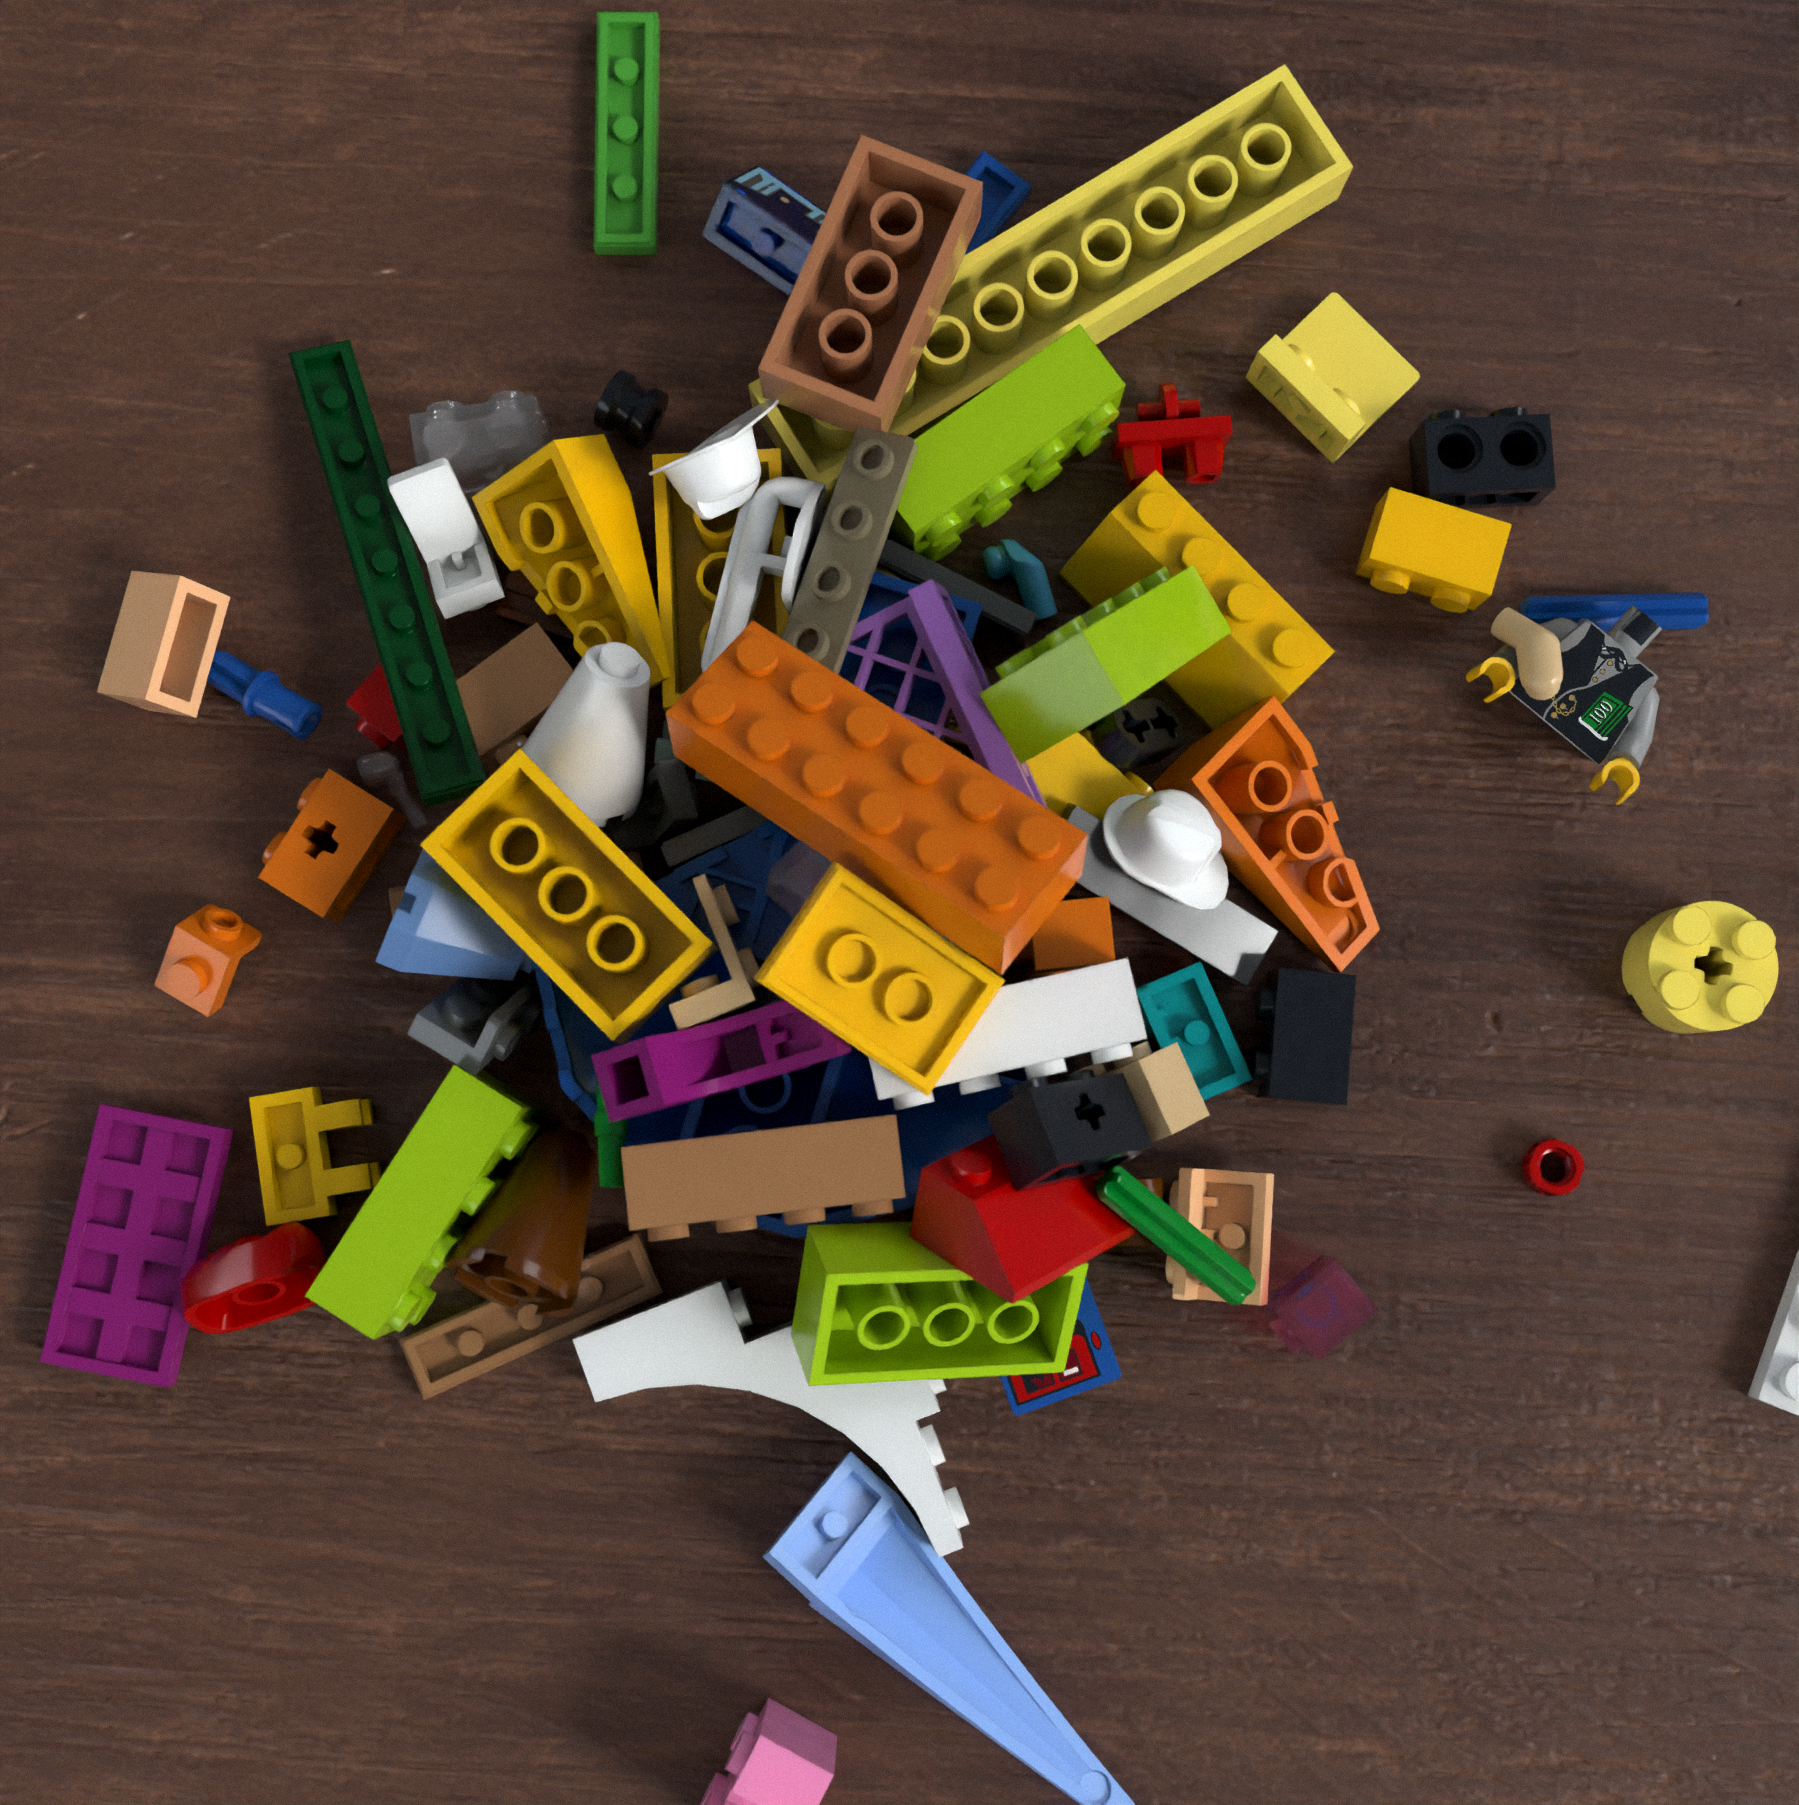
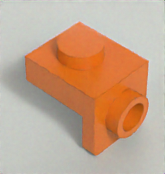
M207 904L175 926L154 986L206 1017H210L222 1008L240 958L258 946L262 933L245 923L233 911L220 908L214 904Z

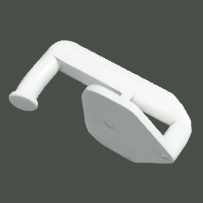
M780 476L766 481L739 510L702 654L701 667L703 672L753 620L764 573L783 577L781 596L786 611L790 615L821 529L826 491L825 483L797 477ZM779 504L801 508L796 520L793 536H785L780 557L767 554Z

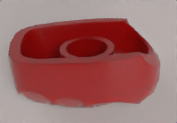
M291 1221L281 1225L267 1235L245 1236L234 1240V1243H229L207 1255L205 1259L195 1263L185 1278L181 1279L184 1318L193 1327L204 1333L223 1334L263 1324L316 1304L305 1297V1295L327 1262L325 1249L313 1230L296 1221Z

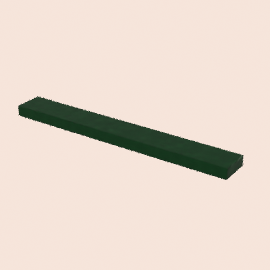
M350 339L290 352L288 355L424 808L471 796L487 779L409 528L389 491L387 480L392 476Z

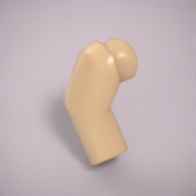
M1510 607L1505 608L1495 618L1491 627V634L1516 649L1519 678L1526 693L1536 700L1552 698L1558 693L1563 680L1559 639L1554 633Z

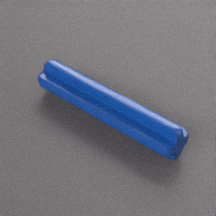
M1701 592L1529 596L1520 602L1518 611L1537 624L1560 617L1568 618L1575 622L1586 618L1602 631H1609L1631 605L1651 618L1662 630L1697 629L1706 624L1709 617L1708 599Z

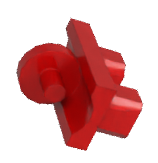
M1174 382L1161 383L1158 390V402L1137 403V422L1117 423L1116 437L1111 440L1112 460H1121L1126 483L1130 489L1137 488L1155 470L1163 476L1162 456L1183 455L1185 483H1214L1218 481L1222 474L1224 448L1232 435L1231 415L1200 417L1199 399L1178 400Z

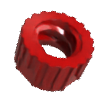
M1558 1138L1541 1140V1142L1533 1144V1147L1528 1148V1153L1523 1156L1524 1163H1522L1521 1167H1523L1522 1174L1525 1176V1182L1531 1186L1532 1190L1538 1191L1537 1193L1540 1195L1546 1194V1196L1551 1197L1566 1195V1193L1574 1191V1188L1579 1187V1181L1586 1168L1584 1167L1585 1162L1581 1152L1576 1149L1575 1145L1571 1146L1564 1141L1558 1140ZM1547 1153L1557 1154L1564 1162L1566 1175L1555 1183L1548 1182L1541 1175V1160Z

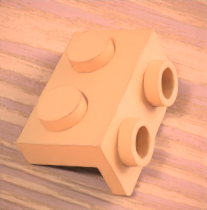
M1180 1168L1179 1180H1175L1171 1187L1169 1206L1251 1272L1256 1286L1242 1304L1267 1305L1274 1174L1204 1168ZM1167 1254L1166 1277L1167 1281L1173 1284V1299H1201L1226 1302Z

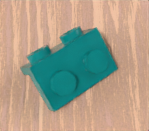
M1201 961L1136 988L1147 1035L1146 1039L1138 1042L1142 1043L1148 1040L1153 1052L1177 1042L1203 1101L1253 1080Z

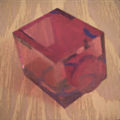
M1325 1255L1319 1256L1270 1298L1267 1305H1265L1276 1318L1268 1327L1281 1344L1293 1356L1300 1350H1303L1306 1355L1317 1361L1321 1360L1378 1310L1337 1260Z

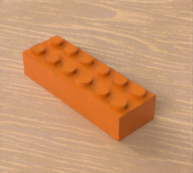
M753 620L666 712L673 754L676 758L830 861L840 864L909 914L1001 975L1083 873L1088 840L1087 833Z

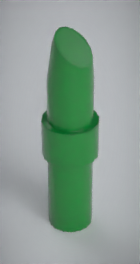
M597 1079V1112L594 1113V1137H598L599 1188L625 1187L621 1147H625V1136H628V1119L609 1122Z

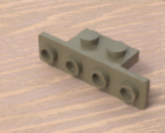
M860 427L855 431L781 638L836 674H839L918 450V445L912 437L884 431L880 432Z

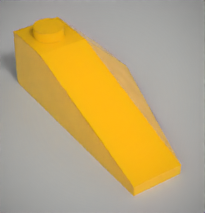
M604 434L553 440L472 497L498 556L511 571L520 570L538 591V595L534 600L547 615L557 614L574 635L573 646L582 658L595 645L610 642L624 643L634 648L648 664L650 669L649 689L672 677L631 492Z

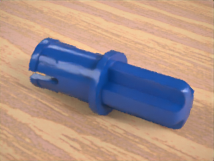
M215 651L206 683L240 702L243 712L253 718L261 716L281 727L300 741L306 740L313 734L322 718V706L285 687V685L280 683L279 675L270 670L261 673L226 651Z

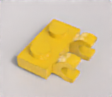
M308 1087L249 1097L266 1226L336 1215L338 1212L335 1195L375 1188L382 1177L380 1162L331 1169L326 1131L374 1124L371 1099H352L323 1105L320 1087Z

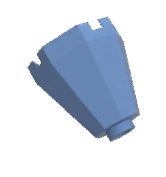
M423 848L408 880L399 907L396 909L375 962L399 972L513 981L518 969L530 973L532 969L530 956Z

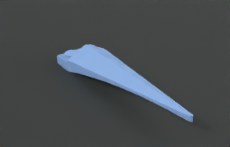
M852 1452L846 1454L762 1557L810 1601L809 1606L1078 1804L1135 1805L1034 1680L943 1557L938 1558L929 1537L901 1497Z

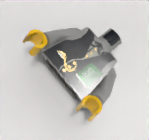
M1631 605L1607 633L1586 618L1575 622L1571 619L1560 617L1539 624L1554 633L1560 642L1563 680L1558 693L1550 699L1536 700L1526 693L1519 678L1516 649L1506 643L1491 658L1480 663L1467 673L1466 680L1468 683L1481 674H1485L1491 679L1493 691L1483 699L1486 703H1490L1503 694L1510 692L1599 767L1607 759V764L1590 780L1589 787L1593 792H1596L1605 783L1607 778L1614 780L1619 786V797L1614 802L1616 805L1623 803L1636 791L1640 783L1638 769L1653 739L1660 700L1656 689L1653 687L1658 676L1636 658L1662 630L1658 624L1638 608Z

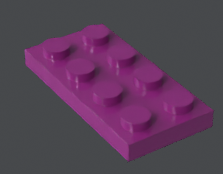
M99 1104L41 1353V1363L166 1388L176 1385L190 1325L183 1314L181 1279L185 1278L195 1263L205 1259L234 1129L111 1104Z

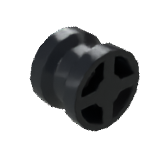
M620 370L609 381L601 395L594 414V424L606 432L613 430L621 432L625 435L628 444L637 449H643L653 438L661 424L668 406V394L658 388L647 390L637 384L636 377L633 374Z

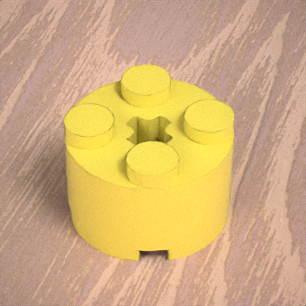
M1701 901L1670 909L1651 918L1644 925H1641L1630 937L1622 960L1623 983L1628 995L1633 996L1637 1005L1643 1011L1641 1014L1650 1023L1659 1028L1680 1034L1733 1029L1756 1020L1763 1013L1764 1008L1774 993L1779 971L1778 957L1775 949L1776 937L1773 930L1765 922L1757 920L1749 912L1730 903ZM1695 958H1698V964L1703 966V971L1694 968Z

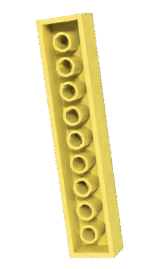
M1285 64L964 255L888 433L916 439L1078 324L1083 327L1095 345L1337 200L1353 169V165ZM760 378L748 385L752 408L769 400L763 397ZM778 403L759 421L775 446L781 449V455L795 477L826 484L824 506L828 507L854 434Z

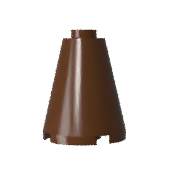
M556 1126L552 1131L537 1133L451 1252L446 1264L447 1269L458 1267L454 1279L462 1286L485 1299L512 1309H516L519 1299L537 1302L539 1305L535 1315L565 1317L572 1313L578 1296L597 1155L588 1146L589 1139L584 1134L564 1126Z

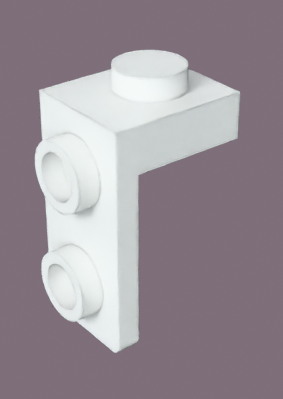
M439 458L391 476L387 480L389 491L426 562L435 599L444 618L448 619L466 611L478 610L487 603L505 597L492 552L448 459Z

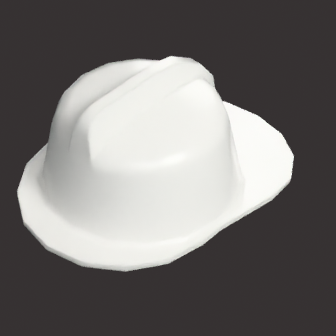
M775 397L757 405L722 427L683 458L649 472V475L651 476L663 471L683 501L691 506L696 515L701 519L710 520L742 506L752 498L761 476V465L752 425L770 412L779 401Z
M1166 789L1156 791L1148 796L1138 794L1122 796L1107 808L1102 821L1103 839L1112 859L1126 874L1145 885L1159 890L1184 906L1198 911L1214 909L1225 899L1229 882L1227 866L1220 851L1222 846L1221 832L1215 825L1209 811L1198 799L1184 791Z

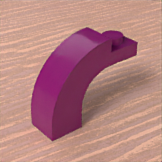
M782 1000L708 1024L644 1037L591 1055L609 1122L611 1123L748 1086L810 1067L809 1065L852 1051L848 1042L786 1000Z

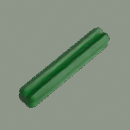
M1121 1166L1109 1168L1098 1179L1095 1190L1103 1203L1230 1305L1242 1304L1246 1297L1254 1291L1256 1282L1249 1270Z

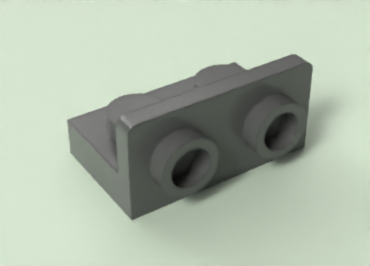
M535 976L517 993L512 991L504 980L461 977L416 1014L407 1034L473 1075H476L493 1058L496 1057L504 1061L515 1048L522 1033L531 1036L542 1022L544 1006L537 977Z

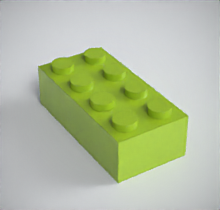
M1080 324L914 439L918 445V450L888 533L894 542L937 562L951 553L961 543L962 540L958 535L977 522L982 527L992 524L1011 508L1012 503L1009 499L1028 486L1033 492L1040 490L1061 473L1063 468L1060 463L1077 451L1082 456H1087L1110 439L1113 435L1110 428L1120 414L1118 408L1126 385Z
M1194 565L1173 577L1165 566L995 667L1002 680L982 691L979 695L1022 764L1124 706L1230 634L1232 630Z
M453 1065L305 1297L372 1340L395 1330L401 1332L408 1323L415 1326L425 1315L436 1297L437 1292L429 1288L437 1274L444 1267L447 1268L446 1264L451 1252L466 1233L465 1230L479 1211H482L504 1179L500 1175L514 1156L520 1158L537 1133L541 1132L543 1126L535 1121L543 1108L484 1070H480L476 1075H473L459 1065Z
M912 1222L808 1225L791 1337L808 1386L1062 1373L1065 1371L1089 1265L1088 1262L1083 1263L1011 1304L909 1237Z

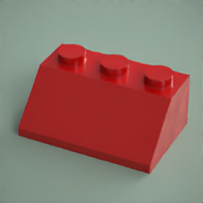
M992 1134L986 1137V1140H979L921 1169L909 1237L1009 1303L1014 1304L1136 1234L1138 1230L1099 1199L1095 1185L1104 1174L1016 1191L995 1135Z

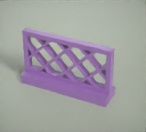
M930 579L909 590V597L856 623L847 649L848 652L863 657L854 682L856 687L863 691L865 690L875 661L905 671L906 675L897 697L894 711L919 727L933 731V736L941 741L944 740L945 736L967 743L974 757V762L1048 808L1027 762L1022 764L1019 762L979 693L989 688L991 684L945 587ZM909 616L918 636L909 665L877 654L886 627ZM870 636L866 650L853 645ZM925 653L934 673L920 669ZM917 676L939 683L945 694L946 700L937 725L904 714ZM953 714L963 734L948 729Z

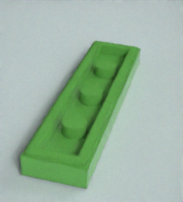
M597 12L593 239L596 255H657L660 20L658 12Z

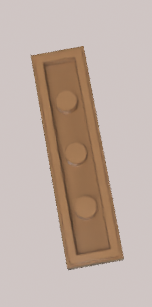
M637 1232L583 1257L577 1300L572 1313L568 1316L545 1317L535 1315L539 1303L519 1299L516 1309L487 1300L402 1338L399 1342L423 1400H426L654 1297L665 1290L641 1234Z

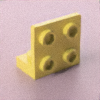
M1333 292L1283 340L1275 334L1257 352L1245 378L1321 453L1334 463L1416 384L1420 374L1338 293Z

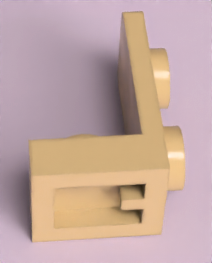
M706 874L695 877L692 880L732 980L721 984L718 975L713 974L681 987L679 990L683 999L668 1005L678 1031L715 1022L759 1004L754 988L762 985L754 979L759 971V966L750 946L738 951L729 929L730 925L740 922L725 884L713 888Z

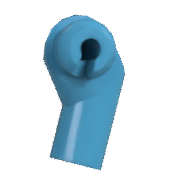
M1002 539L1000 540V545L987 547L983 551L982 561L988 577L998 580L1010 575L1017 583L1024 608L1038 614L1036 620L1049 617L1058 612L1044 565L1015 540Z

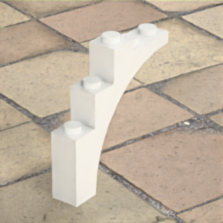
M726 1277L583 1332L573 1339L595 1402L645 1388L699 1384L747 1390L799 1407L844 1433L886 1471L915 1509L938 1558L963 1548L959 1528L970 1524L956 1486L944 1490L935 1466L946 1462L933 1425L930 1424L920 1428L918 1423L919 1419L940 1412L935 1394L947 1390L943 1379L808 1386L791 1337L793 1320L748 1337L745 1327L754 1324L751 1309L742 1288L738 1287L731 1290Z

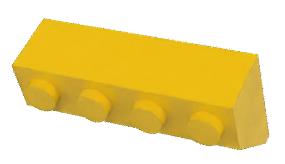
M1155 470L1106 516L1059 571L1058 575L1093 609L1165 566L1173 577L1194 565L1232 632L1161 681L1212 732L1268 696L1274 695L1279 703L1282 704L1335 651Z

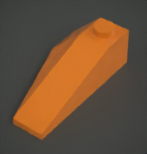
M1274 695L1268 696L1194 742L1152 785L1157 791L1175 789L1184 791L1198 799L1209 811L1215 825L1221 832L1222 846L1220 851L1227 869L1333 972L1341 973L1378 933L1380 928L1355 861L1345 857L1333 823L1338 821L1339 818L1333 802L1324 801L1312 769L1318 765L1312 746Z

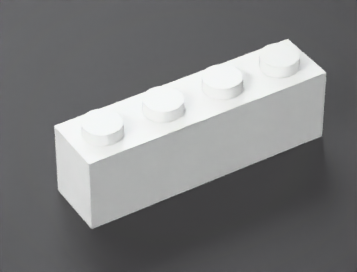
M1128 958L1001 987L934 1088L959 1083L961 1095L1000 1087L998 1073L1025 1067L1027 1080L1067 1071L1064 1059L1066 1057L1091 1052L1093 1065L1133 1056L1130 1043L1146 1039L1147 1035ZM869 1057L878 1100L892 1098L895 1110L935 1101L933 1091H931L929 1096L924 1095Z

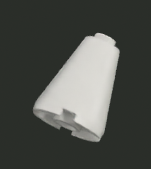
M619 642L595 645L586 652L521 748L597 827H604L608 818L623 814L622 821L631 817L638 808L643 794L650 669L646 661L634 648Z

